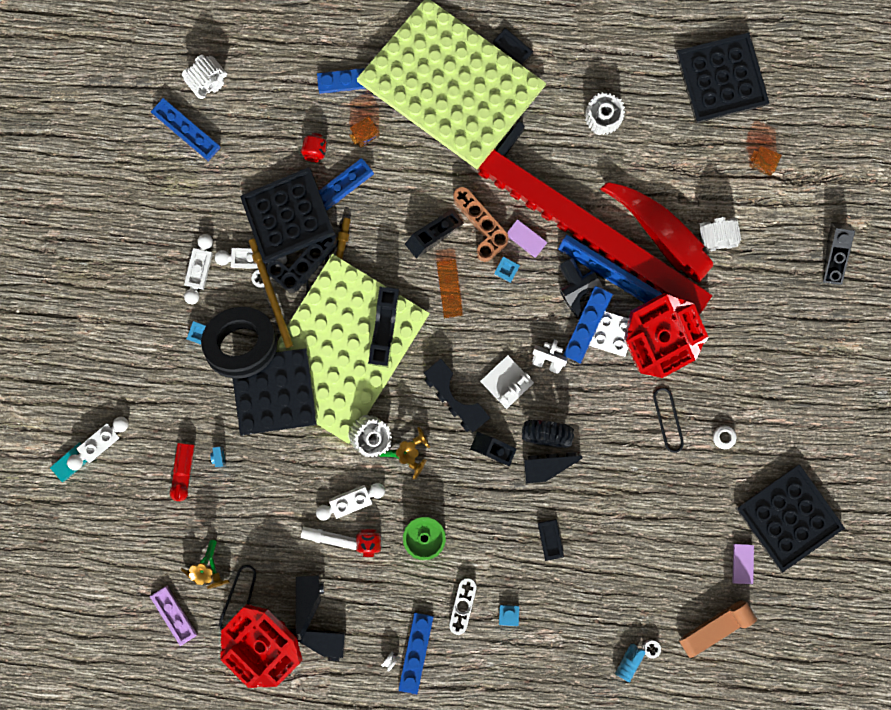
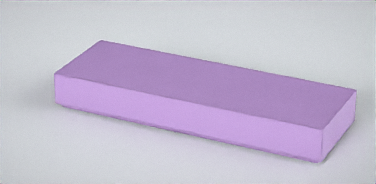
M168 585L150 596L180 646L198 635Z

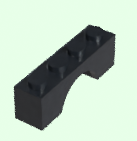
M379 287L375 328L368 361L369 365L389 368L400 294L399 289Z
M442 359L438 360L423 373L425 376L424 382L430 388L433 386L437 390L435 395L442 403L444 401L447 402L450 406L448 408L449 412L454 418L458 416L462 420L460 425L466 432L469 430L472 433L490 419V416L479 403L465 405L454 399L449 387L453 372Z

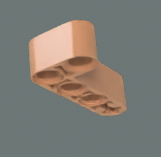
M459 187L454 192V203L484 236L485 240L477 248V257L482 262H488L507 246L508 234L467 188ZM459 194H460L461 196L466 195V196H465L466 202H465L463 199L458 200V199H459ZM474 207L479 209L480 213L475 216L471 215L469 212V210ZM490 222L492 228L486 230L482 227V223ZM500 235L504 237L505 242L498 244L494 238ZM488 248L491 253L488 256H483L480 250Z
M741 600L679 639V642L688 657L692 658L740 627L747 628L758 619L748 603Z

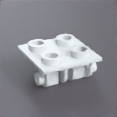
M605 311L590 346L625 357L628 347L624 341V335L629 318Z
M508 355L480 381L506 409L534 384L530 376L526 372L524 373Z

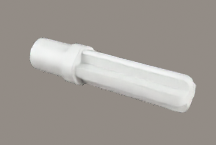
M303 527L301 538L356 550V538L326 532L321 529L317 530Z

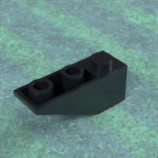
M831 222L826 247L824 283L839 285L843 283L855 234L851 224Z
M577 452L566 453V457H558V454H548L546 459H539V455L527 456V460H523L525 484L546 482L583 458L582 456H577Z

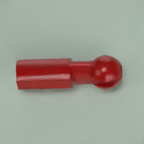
M177 444L172 485L169 490V495L174 501L181 502L188 496L195 445Z

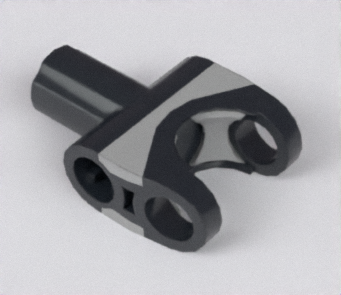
M571 258L558 266L568 283L559 288V291L566 305L580 319L582 315L580 309L581 297L591 295L595 286L602 289L603 286L593 270L582 275L575 260Z

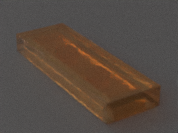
M454 259L436 262L444 319L461 317L463 312L456 261Z

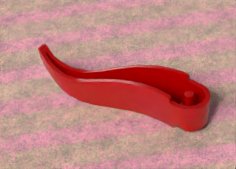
M608 182L600 188L601 191L616 199L632 213L677 271L682 270L690 279L695 282H701L711 270L714 263L702 250L705 246L664 206L634 189Z

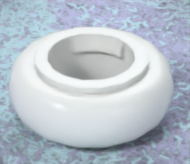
M720 426L713 433V442L721 449H729L736 443V433L729 426ZM721 432L729 434L730 439L727 443L720 441L719 436Z

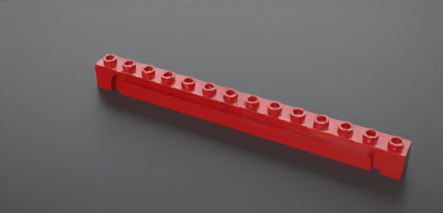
M493 150L477 169L481 177L484 179L490 178L494 181L496 187L501 190L505 188L510 192L511 197L516 200L521 199L529 209L533 211L536 209L542 213L541 216L544 219L554 221L559 229L564 232L569 231L573 234L572 237L579 242L584 241L591 250L596 253H602L605 255L604 258L612 263H617L621 266L620 268L628 273H632L636 278L647 283L657 291L694 303L699 315L713 295L497 151Z

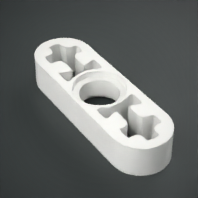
M465 578L459 583L450 619V630L456 635H461L466 631L473 605L476 584L470 578ZM467 582H470V586L473 587V590H469L467 595L471 596V600L459 597L460 593L464 595L465 589L462 588V585H466ZM460 601H466L469 605L468 610L465 612L459 611L457 604ZM455 613L462 616L467 615L466 619L462 617L461 624L464 627L460 628L459 631H456L455 626H452L453 623L458 621V616H454Z

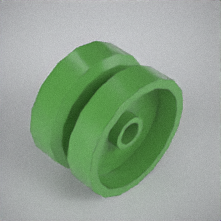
M428 516L412 520L405 528L403 534V545L406 551L413 558L419 560H430L437 557L443 550L446 542L445 531L442 525L436 519ZM422 535L428 536L427 542L421 540Z

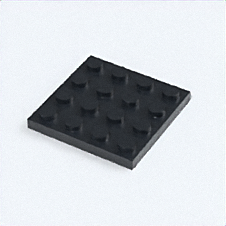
M750 33L676 51L696 124L770 104Z
M310 167L240 196L262 261L265 264L336 235Z
M307 348L276 352L272 361L262 371L245 378H232L240 436L318 425Z
M797 464L735 508L781 573L845 529L800 464Z

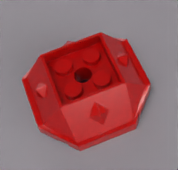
M663 293L630 311L624 335V341L638 372L659 378H664L695 361L703 344L708 339V334L695 304L667 293ZM665 331L664 336L659 338L660 334Z
M246 604L221 630L222 651L220 652V660L248 688L277 687L303 661L298 639L286 628L285 623L278 620L268 609Z

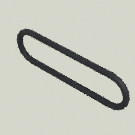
M658 388L654 392L653 399L664 443L669 452L677 453L683 449L684 440L673 397L667 388ZM661 390L668 392L681 440V446L677 450L670 449L667 443L656 400V395Z

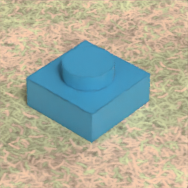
M503 257L494 275L511 283L520 265Z
M193 321L186 339L201 345L202 333L206 326Z
M223 447L212 448L213 452L210 453L212 464H215V467L226 466Z
M500 605L499 625L519 626V606Z

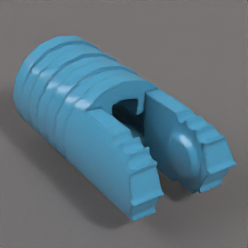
M631 644L614 674L630 683L645 655V650L638 649L637 645Z

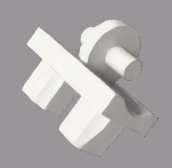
M554 339L553 344L545 342L544 348L535 345L532 364L542 367L544 360H549L552 362L549 370L558 374L562 367L566 365L568 357L561 355L563 348L558 347V341Z

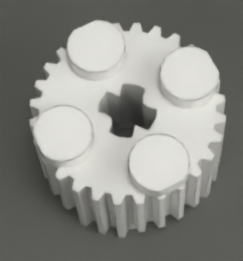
M204 55L198 56L193 66L182 72L185 83L199 99L205 98L206 94L210 93V91L215 93L224 86L222 80L227 75L213 56L205 57Z
M602 92L590 100L585 111V121H587L586 124H589V128H592L591 130L595 134H609V132H615L619 128L625 113L623 111L625 108L623 106L624 103L621 102L622 99L615 98V95L611 96V93L607 95V93L604 94ZM602 111H604V113L607 112L608 116H604L602 114Z
M725 217L714 219L712 224L711 222L700 223L702 244L705 246V251L737 247L741 241L737 218L726 220Z
M363 415L359 420H356V423H353L354 426L350 427L352 430H349L348 438L353 448L365 457H377L378 454H385V451L389 450L388 447H391L390 438L392 437L390 436L389 426L377 417Z

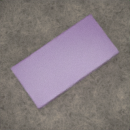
M519 220L507 232L508 238L534 258L538 256L547 244L544 239Z
M733 544L732 583L753 584L754 545Z

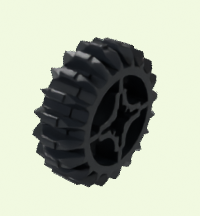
M527 420L522 427V439L536 445L566 448L572 446L574 429L566 424L547 420Z

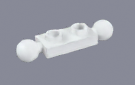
M208 234L199 236L198 245L200 249L193 248L184 283L185 286L190 287L184 294V299L188 304L197 303L200 297L197 290H204L213 255L212 252L207 251L213 244V239Z
M232 248L231 254L225 250H220L215 254V261L219 265H226L228 262H231V268L258 269L257 264L254 263L252 258V249ZM284 256L276 260L285 265L287 257Z
M117 417L113 421L112 427L106 423L76 448L80 454L71 455L68 458V467L72 470H78L82 467L83 460L86 459L88 463L92 462L119 439L116 434L117 432L127 430L129 426L128 420L125 417Z
M375 483L367 491L365 485L333 497L329 499L331 506L321 505L317 508L316 516L320 520H327L334 513L337 519L372 504L371 497H383L385 487L380 483Z

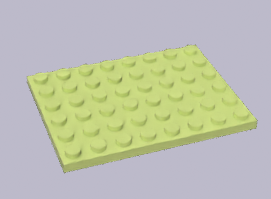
M423 0L357 78L358 83L476 169L481 166L546 85L539 77L431 0Z
M332 254L287 325L293 347L286 349L281 336L277 341L276 352L307 348L317 424L350 444L351 441L348 438L349 430H352L350 427L354 426L353 423H356V420H359L361 416L368 415L430 313L399 295L389 368L369 365L368 361L375 328L379 287L386 286Z

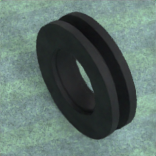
M234 307L220 312L209 321L202 333L201 347L208 364L216 373L228 378H245L262 371L272 361L277 350V336L270 319L264 313L251 307ZM249 329L258 334V341L254 348L245 354L230 356L221 351V343L233 331Z

